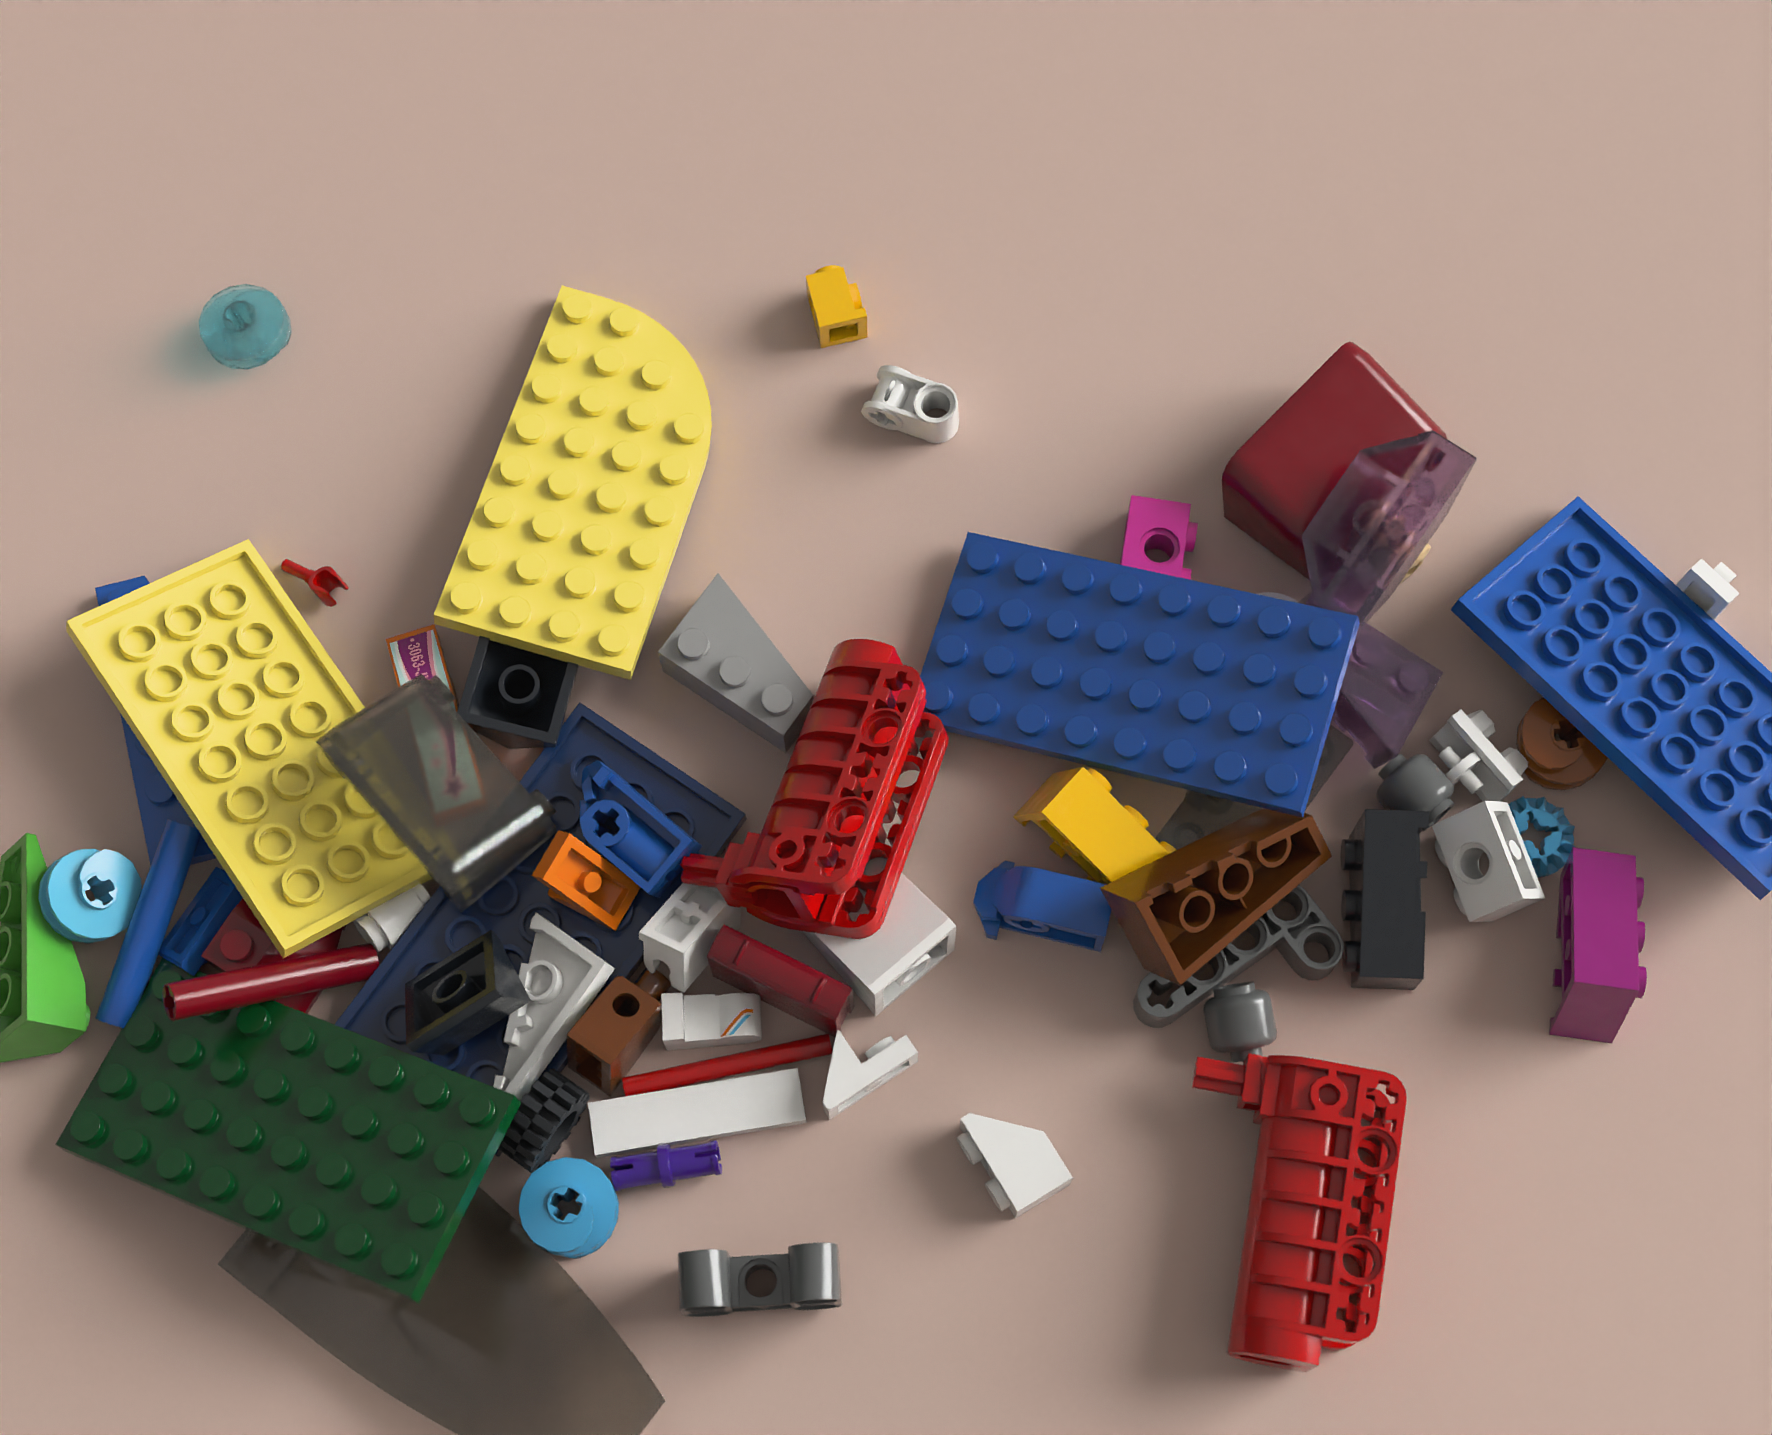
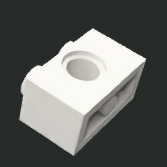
M1483 801L1432 825L1437 838L1435 841L1436 853L1440 861L1449 869L1456 887L1453 892L1455 902L1460 911L1467 916L1469 922H1493L1545 899L1508 802ZM1483 852L1489 858V869L1485 875L1479 869V859Z

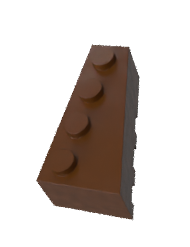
M1261 808L1100 887V890L1143 968L1181 985L1330 859L1332 854L1312 815L1304 813L1302 818Z

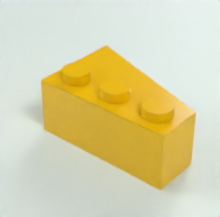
M1084 767L1053 773L1013 816L1024 827L1032 820L1054 840L1049 846L1051 851L1061 859L1067 853L1089 875L1086 880L1109 884L1176 851L1173 846L1165 841L1159 843L1146 830L1149 826L1147 820L1129 805L1123 807L1109 793L1112 790L1111 784L1104 776L1092 768L1086 770Z

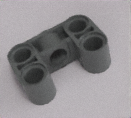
M836 1243L792 1245L788 1247V1253L730 1257L726 1250L713 1249L678 1253L680 1311L684 1316H720L732 1314L733 1312L791 1308L795 1310H819L842 1306L839 1249ZM767 1269L776 1275V1287L768 1296L755 1297L747 1290V1280L756 1270Z

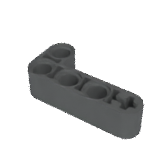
M1298 885L1281 899L1294 906L1297 915L1296 919L1284 921L1274 915L1272 908L1245 930L1253 936L1255 948L1243 951L1236 948L1232 942L1208 961L1214 970V977L1202 981L1195 979L1193 976L1189 977L1184 983L1178 985L1179 988L1171 994L1166 1004V1009L1160 1003L1153 1007L1148 1003L1152 993L1151 990L1157 996L1162 995L1172 987L1174 982L1150 972L1139 984L1133 1000L1134 1012L1144 1025L1152 1028L1165 1027L1212 995L1213 989L1226 985L1276 948L1293 971L1301 978L1307 980L1323 979L1332 972L1340 961L1344 951L1343 940L1339 932L1307 891ZM1308 942L1322 944L1328 952L1329 960L1324 963L1311 961L1304 952V944Z

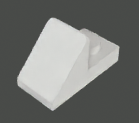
M837 1030L823 1098L824 1112L829 1119L840 1114L918 1062V1051L907 1035L896 1042L891 1036L879 1041L865 1053L868 1060L861 1064L841 1032Z

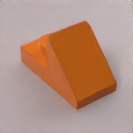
M560 830L557 831L531 875L549 888L547 893L549 897L616 931L640 889V886L621 870L572 834Z

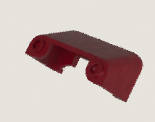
M1347 342L1231 457L1222 474L1224 517L1316 585L1327 572L1333 574L1342 567L1350 553V550L1346 547L1349 539V530L1408 470L1419 475L1425 470L1432 472L1438 468L1448 452L1446 433L1368 352L1353 342Z

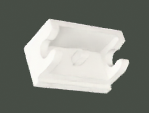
M682 883L639 931V940L644 942V963L650 973H654L660 965V960L663 961L670 968L669 978L672 987L685 992L709 964L707 954L722 926L725 924L735 930L741 927V907L728 906L717 888Z

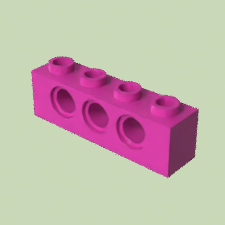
M1131 495L1120 565L1190 580L1191 569L1182 567L1184 553H1193L1197 536L1198 523L1189 522L1191 504ZM1151 549H1160L1170 559L1161 563L1154 562L1146 556L1145 552Z

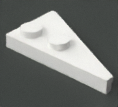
M535 913L530 924V929L536 933L529 964L521 963L519 978L531 1001L509 1015L503 1041L510 1045L503 1076L496 1075L493 1087L515 1095L519 1101L525 1093H529L531 1086L538 1080L566 1040L568 1032L583 1016L615 970L610 964L538 913Z

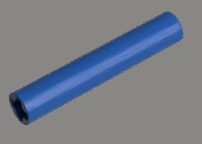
M167 819L95 1019L124 1028L137 1007L150 979L200 841L201 834L198 829Z

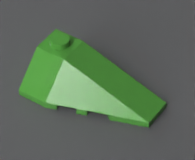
M25 833L1 856L0 1063L60 1053L86 1032L90 1021V1008L86 1004V983L72 941L55 932L42 914L38 896L40 881L47 870V866L37 836L30 833Z

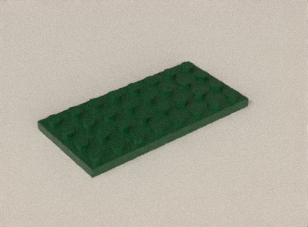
M162 958L126 1026L121 1029L55 1145L67 1153L419 1304L521 1102L513 1094L273 1000L171 1021L166 1014L163 1004L162 991L164 984L207 976V974L197 971L195 976H192Z

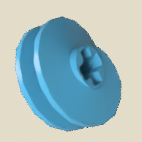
M564 1157L546 1162L530 1175L521 1190L518 1211L524 1231L538 1247L557 1256L581 1258L597 1251L611 1237L618 1221L619 1200L612 1182L600 1168L584 1159ZM574 1195L578 1196L575 1201L581 1207L579 1214L569 1213L564 1220H561L560 1218L563 1213L557 1208L558 1203L561 1200L570 1202Z

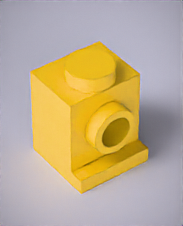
M837 265L825 266L818 269L814 274L806 275L807 299L820 347L825 348L868 338L867 314L865 308H862L857 283L848 284L844 267Z

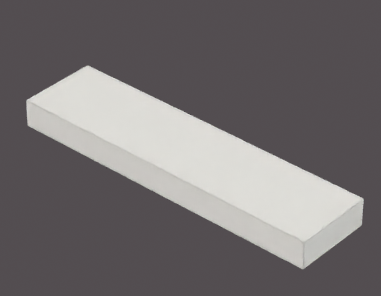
M798 1068L588 1103L596 1158L654 1149L658 1145L663 1144L672 1146L807 1123Z

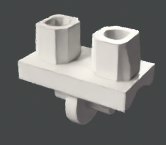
M1461 709L1453 714L1429 741L1440 752L1439 758L1450 769L1445 775L1454 785L1460 781L1471 794L1476 793L1482 801L1501 802L1523 780L1521 775L1528 767L1529 762L1517 749L1508 747L1500 753L1488 740L1496 732L1494 723L1483 710L1466 715Z

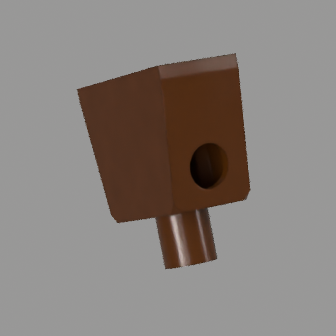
M647 968L643 970L634 983L623 976H616L568 1032V1068L611 1097L622 1082V1078L628 1074L661 1026L662 1008L659 1001L661 1000V993H666L671 987L670 981L658 970L650 973Z

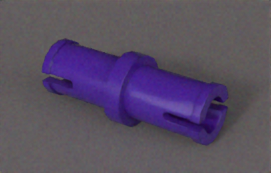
M713 1140L709 1143L672 1149L669 1144L658 1145L657 1151L611 1157L610 1167L615 1170L611 1171L613 1187L616 1192L622 1191V1189L662 1183L664 1188L674 1187L677 1180L708 1175H722V1165L719 1163L721 1155L718 1142Z

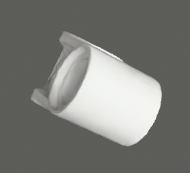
M883 365L879 368L877 388L871 401L865 402L861 410L862 415L868 421L879 427L897 430L924 439L930 443H943L954 437L958 431L959 412L957 396L951 387L916 376L900 367ZM935 408L947 411V414L940 418H930L925 415L926 412Z

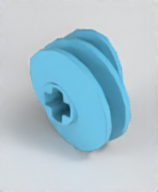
M97 849L75 850L52 863L40 881L38 900L43 917L55 932L70 941L89 944L106 940L128 928L142 891L141 878L133 862L119 852L107 849L101 851ZM88 889L93 892L95 900L91 902L85 894V891Z

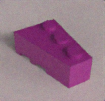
M1575 847L1570 852L1560 875L1556 938L1562 939V969H1554L1552 984L1554 987L1562 988V1002L1555 1016L1550 1018L1549 1035L1613 1043L1635 998L1641 999L1645 993L1647 970L1646 967L1639 966V953H1641L1644 946L1646 928L1645 923L1638 921L1637 908H1640L1644 895V879L1636 877V856Z

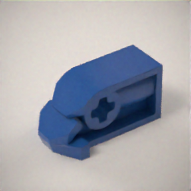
M597 760L582 770L581 785L584 800H580L579 818L582 834L590 845L644 891L660 898L682 872L681 862L683 857H689L691 853L696 854L702 845L629 785L621 776ZM609 817L616 819L615 823L620 827L619 832L615 836L608 833L609 829L604 825Z
M1010 861L1002 862L978 882L973 904L983 924L986 938L997 940L999 928L1101 952L1111 915V908L1100 890V887L1107 884L1028 866L1014 867L1015 862Z

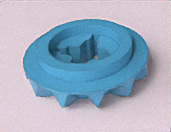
M1522 796L1509 803L1508 805L1520 835L1524 834L1528 829L1529 820L1537 831H1551L1550 835L1540 842V851L1538 848H1535L1532 841H1523L1537 878L1549 876L1560 870L1566 864L1572 848L1575 847L1573 836L1575 826L1570 824L1564 815V808L1556 807L1547 802L1545 797L1536 799Z

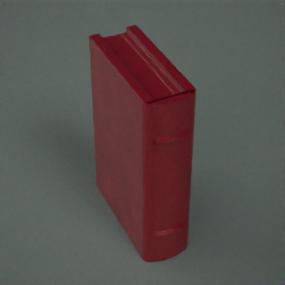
M725 924L720 929L707 954L713 977L745 993L757 994L760 996L761 1001L827 1034L829 1033L833 1037H836L837 1030L841 1032V1026L848 1012L851 1013L855 1007L852 987Z

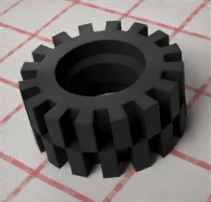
M550 1069L549 1072L546 1071L541 1076L540 1081L536 1080L531 1086L530 1092L528 1094L525 1093L521 1098V1104L498 1150L530 1173H533L546 1162H549L552 1154L555 1155L561 1148L560 1145L564 1139L567 1140L570 1136L571 1129L577 1125L581 1118L579 1115L587 1107L586 1103L590 1098L589 1093L557 1070Z

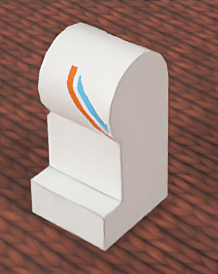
M683 992L661 993L662 1041L666 1050L747 1044L762 1039L760 996L757 994L730 993L716 996V994L683 995Z

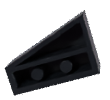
M1365 809L1351 832L1349 839L1342 840L1340 854L1341 869L1349 871L1350 890H1343L1341 914L1343 921H1350L1351 941H1344L1342 967L1344 972H1351V988L1414 990L1424 979L1426 912L1421 911V878H1427L1428 862L1420 861L1419 833L1423 828H1429V811Z

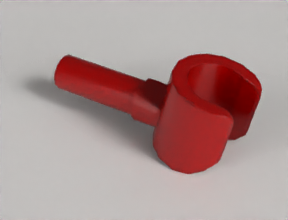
M285 559L281 564L283 571L304 580L326 606L332 607L337 604L329 594L333 589L342 587L348 590V585L330 566L321 567L314 571L289 559Z

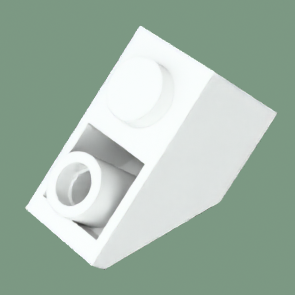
M972 1113L960 1119V1129L963 1134L957 1137V1141L972 1165L981 1161L991 1180L985 1183V1187L1001 1212L1009 1207L1014 1217L1017 1218L1070 1185L1073 1177L1044 1131Z

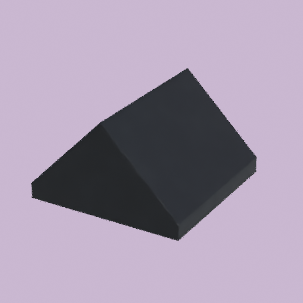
M480 636L455 721L509 749L556 747L579 665L490 640V638Z
M492 929L405 983L406 1045L412 1052L445 1055L531 1001L502 943Z

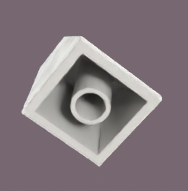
M883 857L871 859L867 862L863 874L867 876L879 874L884 870L888 859ZM901 873L885 920L880 929L873 935L864 939H851L802 931V933L843 980L853 988V991L870 1011L877 1016L955 950L956 925ZM860 889L863 897L865 898L867 892ZM864 901L858 912L849 913L852 921H856L860 914L869 913Z

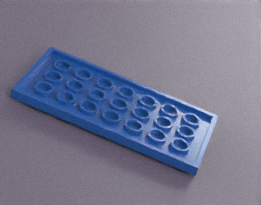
M1577 496L1461 596L1451 608V611L1749 891L1761 900L1772 890V672Z
M968 532L920 674L926 689L925 699L927 701L923 712L936 715L942 721L947 732L1303 818L1360 622L1356 615Z

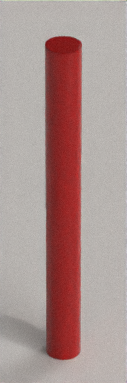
M828 1033L623 1077L622 1084L625 1096L683 1087L831 1055L833 1051Z

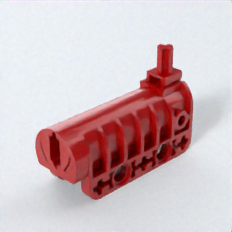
M849 639L840 642L834 647L761 833L748 832L743 844L730 842L724 858L691 853L689 857L684 856L681 862V866L684 869L681 880L684 884L717 888L728 906L746 907L749 914L767 923L787 929L851 939H864L880 929L885 920L949 740L942 721L934 714L923 712L927 702L925 699L926 689L918 671L913 667L902 664L894 646L869 639ZM926 731H931L933 737L924 738L919 749L914 738H921L925 735ZM918 752H920L922 758L917 757ZM908 770L919 771L917 781L908 787L896 786L899 775ZM893 801L899 803L898 809H896ZM897 811L901 824H893L887 836L882 824L891 823ZM886 838L888 839L892 847L885 844ZM877 857L888 859L884 870L874 876L863 874L867 862ZM860 889L867 892L865 898L863 897ZM864 901L869 913L860 914L856 921H852L849 913L858 912Z
M1249 1053L1243 1061V1065L1197 1056L1192 1078V1088L1238 1096L1236 1108L1254 1111L1253 1124L1260 1125L1227 1355L1255 1364L1306 1373L1319 1366L1321 1348L1333 1351L1351 1347L1355 1343L1368 1338L1375 1330L1378 1322L1407 1103L1405 1087L1395 1075L1384 1071L1289 1055H1268V1057ZM1378 1084L1386 1086V1094L1395 1098V1104H1390L1387 1096L1376 1089ZM1375 1110L1380 1111V1118H1374ZM1361 1117L1370 1121L1368 1126H1361ZM1375 1137L1378 1139V1145L1364 1138ZM1358 1149L1366 1151L1372 1157L1374 1167H1370L1361 1161ZM1354 1171L1368 1178L1358 1179L1353 1177ZM1364 1189H1371L1370 1198L1363 1195ZM1351 1200H1358L1357 1208L1351 1207ZM1360 1215L1366 1216V1224H1359ZM1347 1226L1354 1229V1235H1346ZM1352 1246H1360V1247H1363L1364 1249H1363V1251H1361V1250H1359V1249H1357V1248H1355V1247H1352ZM1343 1255L1349 1256L1357 1262L1360 1268L1359 1277L1352 1276L1346 1271L1343 1265ZM1339 1281H1341L1342 1283H1344V1284H1346V1285H1348V1286H1343V1285L1339 1284ZM1352 1295L1357 1296L1356 1306L1349 1302V1297ZM1337 1310H1343V1321L1336 1319ZM1345 1322L1352 1324L1351 1332L1345 1331Z

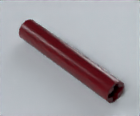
M365 943L164 984L162 991L163 1004L166 1014L171 1021L367 981L378 968L379 959L374 946L371 943Z

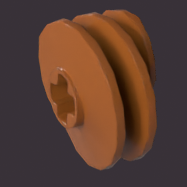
M1544 697L1530 706L1518 725L1516 745L1518 751L1529 762L1524 773L1529 780L1546 789L1568 790L1580 787L1591 780L1608 759L1605 754ZM1556 734H1559L1561 740L1556 741ZM1567 741L1571 743L1570 748L1567 747Z

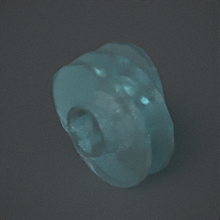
M250 284L229 286L214 294L203 307L199 318L200 337L208 352L218 363L231 369L249 370L266 364L289 344L292 333L290 317L278 297L263 287Z

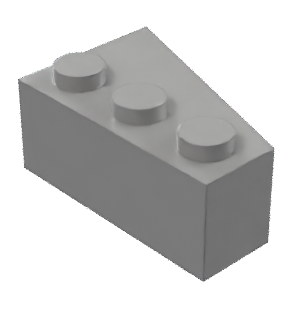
M717 573L658 651L663 672L784 753H787L800 735L814 699L813 694L719 573Z

